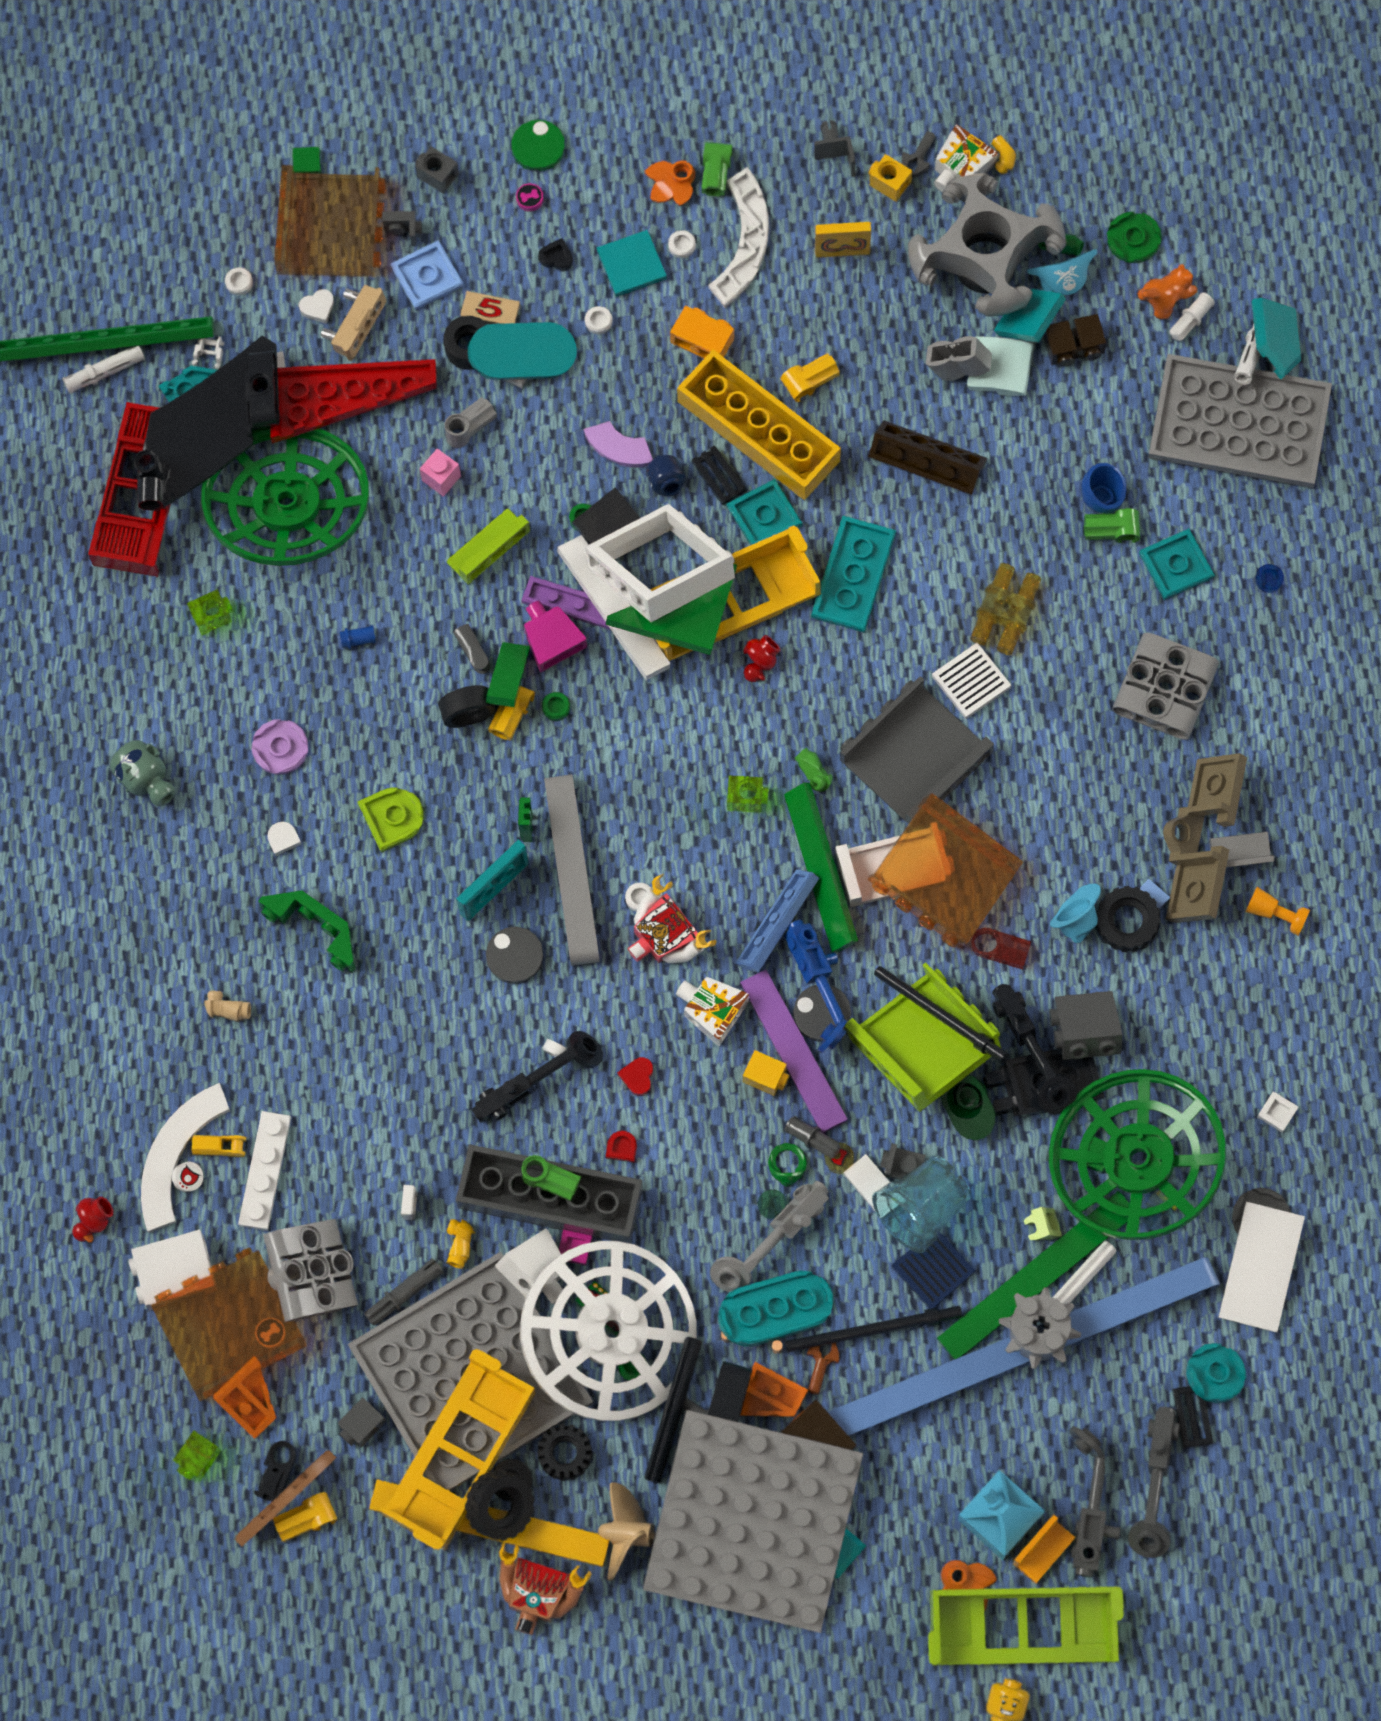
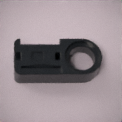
M278 1441L270 1447L264 1462L267 1469H265L258 1487L259 1491L254 1490V1494L258 1498L272 1502L285 1490L297 1458L296 1451L290 1443ZM282 1447L288 1448L291 1451L290 1460L284 1464L277 1463L274 1459L275 1452Z

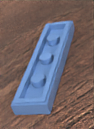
M795 870L736 962L738 966L745 970L760 971L819 878L813 872Z

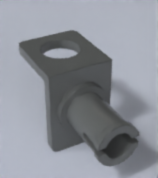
M830 120V130L827 121L823 122L820 125L823 140L814 142L815 160L847 156L851 177H855V157L850 136L839 138L837 122Z

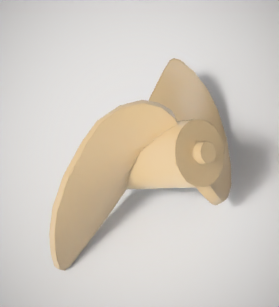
M611 1483L609 1486L613 1522L605 1523L598 1528L599 1535L606 1540H610L613 1544L608 1569V1580L610 1581L614 1579L632 1545L652 1547L656 1535L654 1524L646 1522L637 1500L620 1483Z

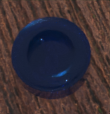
M1273 564L1261 566L1255 576L1257 587L1267 593L1279 590L1284 581L1282 570Z

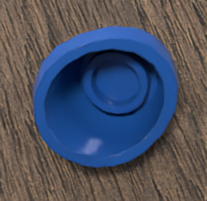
M1098 463L1092 466L1084 474L1081 482L1083 500L1091 510L1098 513L1109 514L1118 510L1126 496V482L1121 471L1108 463Z

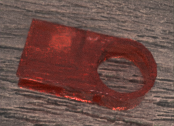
M985 927L974 932L971 939V948L975 955L1023 970L1031 941ZM989 934L995 938L997 945L990 952H982L975 946V939L979 935Z

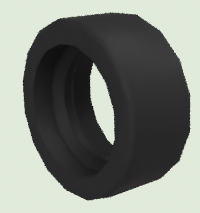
M481 685L466 686L443 696L439 700L438 705L444 725L450 728H461L482 722L491 717L495 712V706L486 702L489 688Z

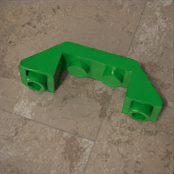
M300 890L262 896L258 900L262 909L261 914L272 923H275L278 919L279 922L285 924L297 907H299L298 913L305 919L312 921L314 918L322 924L320 928L329 936L334 938L336 934L338 935L327 948L328 955L331 958L329 962L342 972L346 967L351 973L356 969L348 922L307 893Z

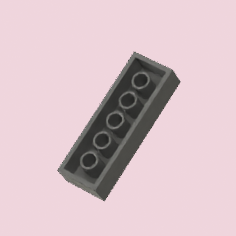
M469 1144L456 1196L458 1209L631 1244L643 1191L642 1180L545 1160L581 1177L572 1200L568 1201L539 1187H531L524 1182L521 1167L524 1160L529 1156ZM532 1165L527 1169V1174L530 1177L536 1178L543 1173V1169L538 1165Z

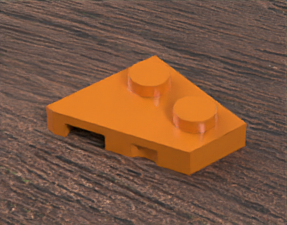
M255 1356L212 1396L254 1439L276 1419L275 1411L269 1398V1391L261 1371V1365Z

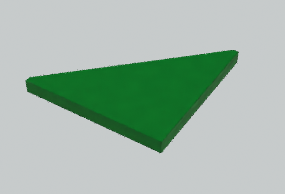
M733 564L735 574L737 565ZM733 579L653 622L647 620L634 607L630 606L608 615L605 625L711 655Z

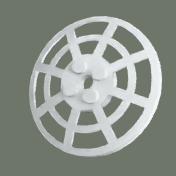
M597 1241L583 1244L566 1251L551 1261L530 1287L523 1304L520 1320V1340L523 1355L530 1373L539 1387L555 1403L567 1411L598 1421H620L634 1418L653 1410L666 1401L672 1382L665 1388L656 1373L666 1361L672 1342L684 1344L686 1337L697 1339V1322L693 1304L687 1289L678 1275L663 1260L650 1251L619 1241ZM601 1249L611 1250V1267L592 1269L577 1277L565 1265L572 1258L586 1252ZM623 1251L648 1259L666 1275L654 1285L641 1274L623 1268ZM556 1272L567 1286L557 1298L551 1317L533 1316L534 1306L541 1289L549 1277ZM610 1276V1293L594 1297L584 1285L585 1282L596 1277ZM623 1277L637 1282L647 1292L636 1302L630 1297L623 1295ZM672 1285H675L686 1307L689 1332L673 1330L671 1312L662 1295ZM574 1292L585 1305L579 1312L577 1319L561 1318L565 1303ZM654 1301L657 1302L662 1313L664 1329L648 1327L643 1311ZM608 1321L615 1322L619 1327V1334L615 1338L608 1337L604 1331L605 1324ZM532 1328L550 1329L552 1348L557 1360L561 1364L547 1376L541 1369L535 1355L532 1342ZM560 1330L575 1331L580 1349L569 1358L561 1343ZM646 1340L663 1341L658 1357L649 1366L640 1354ZM587 1358L603 1365L602 1382L587 1377L576 1367ZM631 1361L641 1374L630 1381L614 1383L617 1365ZM569 1374L581 1385L595 1391H600L598 1409L588 1408L572 1401L554 1385ZM647 1383L656 1396L651 1401L635 1408L610 1411L612 1393L629 1391Z

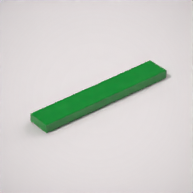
M803 782L785 793L784 796L808 872H813L819 878L813 887V892L831 951L839 952L858 942V937L811 784Z

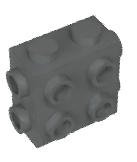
M1113 991L1064 995L1054 998V1009H1049L1051 1026H1056L1057 1031H1054L1055 1047L1061 1048L1063 1060L1121 1054L1123 1034Z

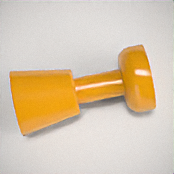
M1257 886L1246 909V913L1270 919L1274 915L1291 923L1290 931L1299 936L1310 910L1301 907L1295 913L1279 906V900Z

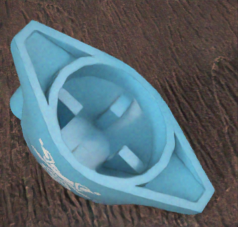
M1097 249L1063 262L1026 270L1028 274L1039 277L1043 291H1054L1062 293V295H1070L1079 291L1085 284L1089 263L1097 254Z

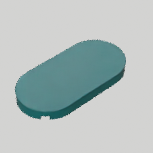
M552 322L485 325L473 335L468 344L470 364L483 377L490 380L556 378L572 367L577 355L576 343L571 333L563 326Z
M805 1270L791 1272L732 1290L720 1305L718 1323L723 1334L731 1342L745 1347L761 1345L812 1330L822 1325L831 1313L834 1303L833 1292L826 1280L814 1275L812 1272Z

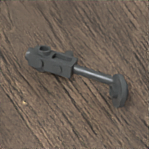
M1159 1407L1156 1410L1155 1420H1149L1147 1436L1152 1438L1148 1468L1151 1478L1145 1519L1134 1523L1128 1534V1543L1132 1550L1148 1558L1164 1555L1171 1543V1535L1168 1529L1163 1524L1157 1522L1163 1476L1168 1475L1172 1441H1178L1180 1433V1423L1175 1422L1176 1411L1169 1407Z
M1072 1426L1069 1433L1075 1440L1074 1445L1084 1455L1090 1454L1095 1458L1088 1508L1080 1509L1079 1520H1076L1075 1524L1077 1536L1075 1546L1072 1547L1071 1558H1073L1072 1568L1076 1569V1575L1093 1577L1094 1572L1098 1571L1103 1537L1118 1540L1120 1527L1105 1525L1106 1512L1100 1511L1105 1476V1455L1100 1448L1101 1442L1086 1428L1081 1430L1076 1426ZM1084 1549L1091 1552V1559H1086L1083 1556Z

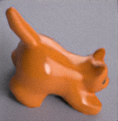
M1179 264L1178 268L1171 271L1167 276L1161 279H1151L1145 283L1144 287L1138 291V298L1141 301L1147 300L1153 306L1156 318L1167 319L1171 316L1172 308L1176 301L1192 297L1197 293V287L1191 285L1193 281L1192 273L1185 269L1183 264Z

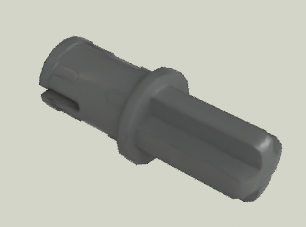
M796 1116L791 1117L785 1126V1132L804 1142L807 1148L813 1147L830 1158H835L841 1149L840 1144L823 1134L819 1127H812Z

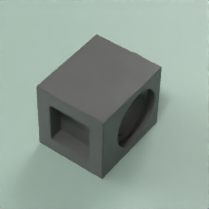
M432 146L426 153H421L415 162L417 178L443 194L459 175L458 163ZM433 167L441 168L438 171H430Z
M362 1397L338 1422L339 1427L342 1429L339 1435L351 1447L356 1443L362 1448L386 1423V1420Z

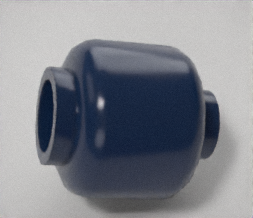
M658 455L646 467L648 481L653 491L658 495L668 497L676 495L685 484V473L679 460L673 455Z

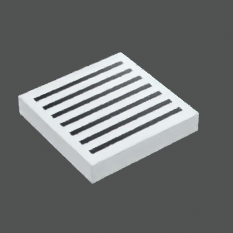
M975 643L932 673V678L965 719L1011 688V684L978 643Z

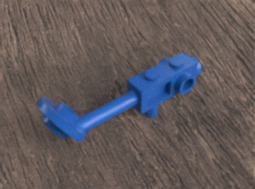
M797 920L789 924L787 927L788 931L784 937L806 984L816 983L835 1025L830 1023L820 1035L823 1041L817 1050L823 1053L827 1047L833 1049L846 1033L843 1027L847 1020L844 1018L827 981L828 976L833 972L830 965L838 963V956L836 953L824 954L817 939V934L811 924H804L802 920Z

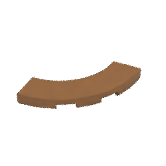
M326 1450L288 1488L235 1536L238 1544L242 1547L336 1459L334 1454L330 1450Z

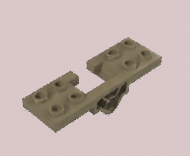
M1241 753L1197 759L1188 807L1179 808L1178 816L1168 821L1164 826L1163 835L1170 851L1169 862L1176 865L1166 914V920L1170 922L1210 920L1217 917L1229 849L1224 846L1211 847L1210 851L1198 852L1205 815L1217 814L1216 823L1223 827L1234 826L1247 762V757ZM1176 826L1179 828L1180 832L1179 839H1177L1175 836Z

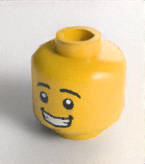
M1004 1678L1003 1683H995L991 1686L986 1711L992 1715V1721H1022L1024 1719L1030 1695L1021 1688L1022 1682Z

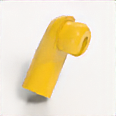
M999 135L991 142L992 146L1000 154V160L995 163V169L1000 174H1006L1015 165L1016 153L1003 136Z

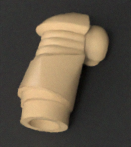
M209 991L207 993L208 1000L204 1001V1005L211 1018L221 1016L236 1022L250 1019V1002L222 1001L223 993L221 991Z

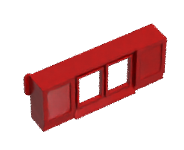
M126 403L109 477L88 553L93 566L155 577L159 575L156 562L171 504L166 506V509L154 511L152 519L112 513L118 487L137 490L136 479L121 477L128 451L138 453L143 450L150 413L159 409V407Z

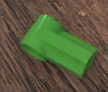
M705 142L703 194L717 197L725 195L728 169L731 168L730 158L732 157L733 144Z
M1125 508L1115 511L1114 514H1085V540L1115 539L1118 543H1122V540H1132V543L1138 542L1140 540L1139 511Z
M537 1155L529 1156L522 1163V1179L527 1185L539 1187L568 1201L572 1200L581 1180L580 1176L548 1163L544 1158ZM532 1165H538L543 1169V1173L541 1176L534 1178L527 1174V1169Z

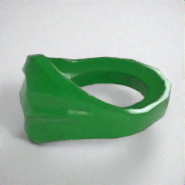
M784 1143L776 1146L771 1151L768 1160L769 1171L778 1182L789 1187L802 1177L806 1170L807 1160L803 1151L797 1145ZM783 1151H791L796 1154L799 1165L795 1172L781 1173L776 1165L778 1154Z

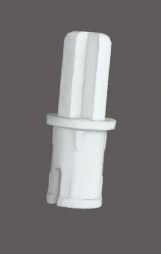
M1201 293L1188 309L1186 308L1182 311L1183 315L1169 332L1174 340L1182 341L1195 326L1201 324L1202 317L1215 304L1208 294Z

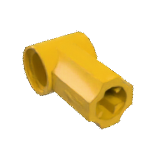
M827 353L803 367L801 365L791 367L783 373L780 379L794 401L800 402V398L807 394L811 396L816 388L838 377L840 371L833 357Z
M520 686L515 707L499 705L488 728L489 732L499 738L511 741L523 714L526 715L528 713L526 709L530 701H534L535 691Z
M326 1492L313 1495L305 1499L301 1503L302 1505L273 1518L283 1543L311 1530H321L320 1526L329 1522L334 1524L338 1521Z

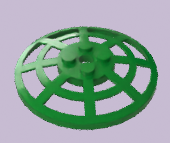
M271 426L253 430V445L271 440ZM319 428L288 438L286 453L269 455L255 462L245 452L242 453L236 460L244 470L234 480L229 494L212 490L220 471L203 482L201 488V504L205 521L216 539L232 553L246 560L274 566L298 565L311 562L340 548L353 536L361 525L369 502L368 478L359 456L340 438ZM298 438L322 443L334 449L338 454L328 464H325L323 461L312 456L297 453ZM346 461L352 466L358 477L361 495L345 497L342 483L335 472ZM285 462V471L276 472L267 477L260 470L273 464ZM296 464H306L320 472L310 479L306 475L296 472ZM249 477H252L258 485L254 490L253 497L238 495L241 487ZM329 479L335 489L336 499H320L318 487ZM284 498H291L294 500L289 505H282L279 503ZM211 501L228 504L230 519L237 530L224 536L221 534L213 519ZM237 506L253 508L257 519L244 526L238 516ZM360 506L355 521L343 535L337 539L330 534L339 522L344 508ZM335 509L332 518L324 528H321L313 521L319 510ZM263 527L278 531L276 542L264 540L253 533ZM305 528L313 535L300 541L288 543L289 532ZM246 538L258 546L275 549L274 557L250 553L232 543ZM319 540L327 545L309 554L285 557L287 550L303 548Z
M1148 1069L1125 1070L1109 1074L1081 1090L1077 1094L1075 1101L1068 1105L1059 1116L1052 1132L1049 1146V1169L1052 1182L1061 1201L1069 1212L1082 1224L1097 1233L1124 1240H1147L1164 1236L1182 1228L1195 1219L1208 1206L1216 1194L1224 1175L1227 1159L1226 1140L1222 1124L1215 1109L1206 1097L1193 1085L1177 1076ZM1138 1082V1100L1122 1102L1105 1111L1093 1100L1096 1095L1114 1086ZM1150 1082L1175 1088L1188 1095L1193 1102L1181 1114L1178 1110L1167 1104L1150 1100ZM1084 1106L1095 1120L1085 1131L1079 1150L1061 1148L1062 1139L1068 1125L1076 1113ZM1137 1110V1123L1119 1129L1111 1120L1123 1112ZM1150 1110L1163 1113L1175 1121L1163 1132L1149 1124ZM1201 1110L1208 1116L1215 1131L1218 1153L1201 1154L1198 1136L1190 1124ZM1102 1127L1110 1136L1104 1152L1088 1151L1092 1138ZM1182 1130L1186 1132L1189 1138L1192 1155H1175L1171 1141ZM1137 1152L1147 1154L1146 1161L1141 1165H1135L1131 1162L1133 1155ZM1060 1160L1078 1162L1080 1179L1088 1194L1073 1203L1064 1187L1060 1172ZM1087 1163L1104 1165L1109 1179L1095 1188L1089 1177ZM1217 1165L1216 1174L1210 1189L1203 1200L1194 1208L1184 1197L1195 1184L1200 1166ZM1174 1167H1191L1187 1180L1181 1189L1177 1191L1167 1181L1172 1175ZM1118 1187L1125 1192L1131 1193L1129 1208L1115 1205L1104 1197ZM1159 1189L1168 1198L1167 1201L1157 1206L1142 1209L1143 1194ZM1098 1203L1111 1213L1128 1217L1126 1232L1115 1231L1101 1226L1082 1212ZM1173 1206H1176L1185 1215L1178 1222L1165 1228L1138 1233L1140 1217L1157 1215L1171 1209Z

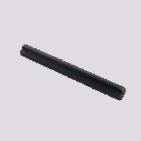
M693 1337L685 1338L644 1478L648 1481L660 1483L701 1349L702 1341Z

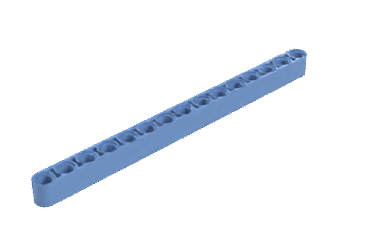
M1205 1257L1072 1311L1069 1314L1071 1328L1080 1332L1081 1338L1067 1340L1065 1347L1074 1343L1076 1346L1092 1340L1093 1336L1102 1332L1104 1335L1121 1328L1120 1325L1130 1321V1323L1148 1317L1147 1314L1154 1310L1160 1312L1175 1305L1174 1302L1181 1299L1187 1301L1201 1295V1291L1210 1287L1212 1290L1220 1286V1283L1209 1258ZM1043 1324L1035 1326L1038 1333H1043L1044 1329H1047ZM1009 1337L830 1410L828 1413L848 1436L853 1434L858 1436L873 1430V1426L883 1422L885 1425L900 1419L901 1414L909 1411L912 1414L929 1407L928 1403L935 1400L941 1402L955 1396L957 1391L962 1389L968 1391L984 1384V1380L991 1377L997 1379L1011 1373L1013 1368L1018 1366L1024 1368L1031 1365L1030 1359L1022 1356L1020 1351L1006 1352L1005 1349L1011 1342Z

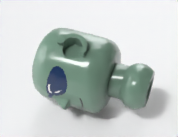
M133 740L124 744L111 759L110 768L113 775L126 788V792L137 796L149 794L150 800L154 805L160 807L166 805L174 797L175 788L170 782L163 780L166 774V767L159 757V750L155 746L140 740Z

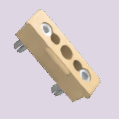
M364 285L360 293L346 289L343 294L344 298L352 300L354 303L339 330L334 332L324 328L321 331V337L331 340L335 352L346 356L349 361L354 360L387 302L381 288L375 289Z

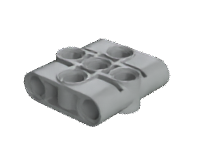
M1143 633L1133 659L1128 666L1112 710L1119 716L1179 739L1187 740L1190 738L1218 669L1219 661L1208 654L1158 635ZM1178 658L1183 664L1173 665L1169 659ZM1141 672L1146 678L1138 680L1132 674ZM1167 682L1173 688L1171 690H1164L1159 684ZM1190 692L1195 693L1198 695L1199 699L1190 700L1186 697L1185 694ZM1158 707L1163 713L1154 715L1149 711V708Z
M336 1219L279 1229L263 1235L271 1265L267 1275L268 1282L278 1292L285 1322L337 1312L350 1306H358L350 1275L354 1266L353 1258L343 1248Z

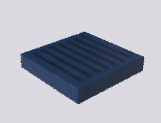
M936 1227L891 1266L929 1309L939 1305L975 1273L974 1268Z

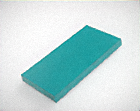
M842 516L821 582V595L816 597L811 618L865 633L896 530Z

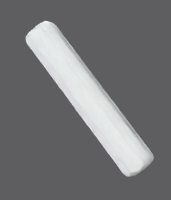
M1104 1241L1052 1298L1057 1299L1063 1304L1071 1303L1116 1252L1115 1247L1111 1243Z

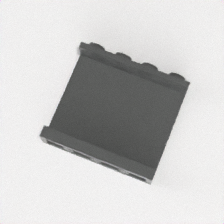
M921 676L914 682L912 680L908 681L900 690L901 695L894 701L892 699L888 700L881 708V714L875 719H868L861 727V733L856 738H848L840 748V761L913 829L993 753L994 748L992 741L987 737L981 741L924 688V679Z

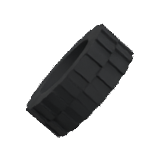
M1124 886V888L1118 887L1113 889V892H1108L1104 900H1101L1097 910L1098 923L1096 925L1099 935L1102 936L1106 944L1111 945V948L1119 949L1121 952H1136L1138 949L1146 948L1155 939L1160 926V910L1157 908V902L1154 898L1150 897L1147 891L1144 892L1138 887ZM1123 906H1133L1142 914V925L1133 933L1121 932L1114 924V915Z
M498 1469L497 1471H487L485 1475L482 1474L476 1482H473L470 1492L467 1493V1502L465 1503L466 1518L470 1521V1526L484 1536L506 1541L508 1538L513 1539L518 1533H522L525 1530V1526L531 1520V1514L534 1512L533 1502H535L531 1492L532 1489L526 1484L527 1481L517 1475ZM501 1490L507 1491L511 1496L510 1509L504 1518L495 1520L488 1513L490 1500L496 1492Z

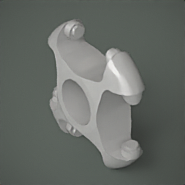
M978 173L957 178L946 185L941 196L945 202L949 204L958 203L960 200L965 202L958 219L933 244H927L926 238L922 235L916 234L908 242V257L912 271L919 284L932 286L937 278L936 269L964 276L992 294V296L988 294L984 297L981 296L975 305V309L986 317L1000 316L1025 308L1031 299L1032 291L1025 286L1013 288L1008 285L1015 268L1041 242H1045L1046 248L1050 253L1058 255L1066 246L1065 230L1060 215L1053 205L1041 203L1036 212L1038 217H1029L1006 209L991 201L984 195L994 193L998 181L987 173ZM993 233L1000 235L1008 244L1002 250L993 254H980L973 252L966 246L965 242L976 234Z

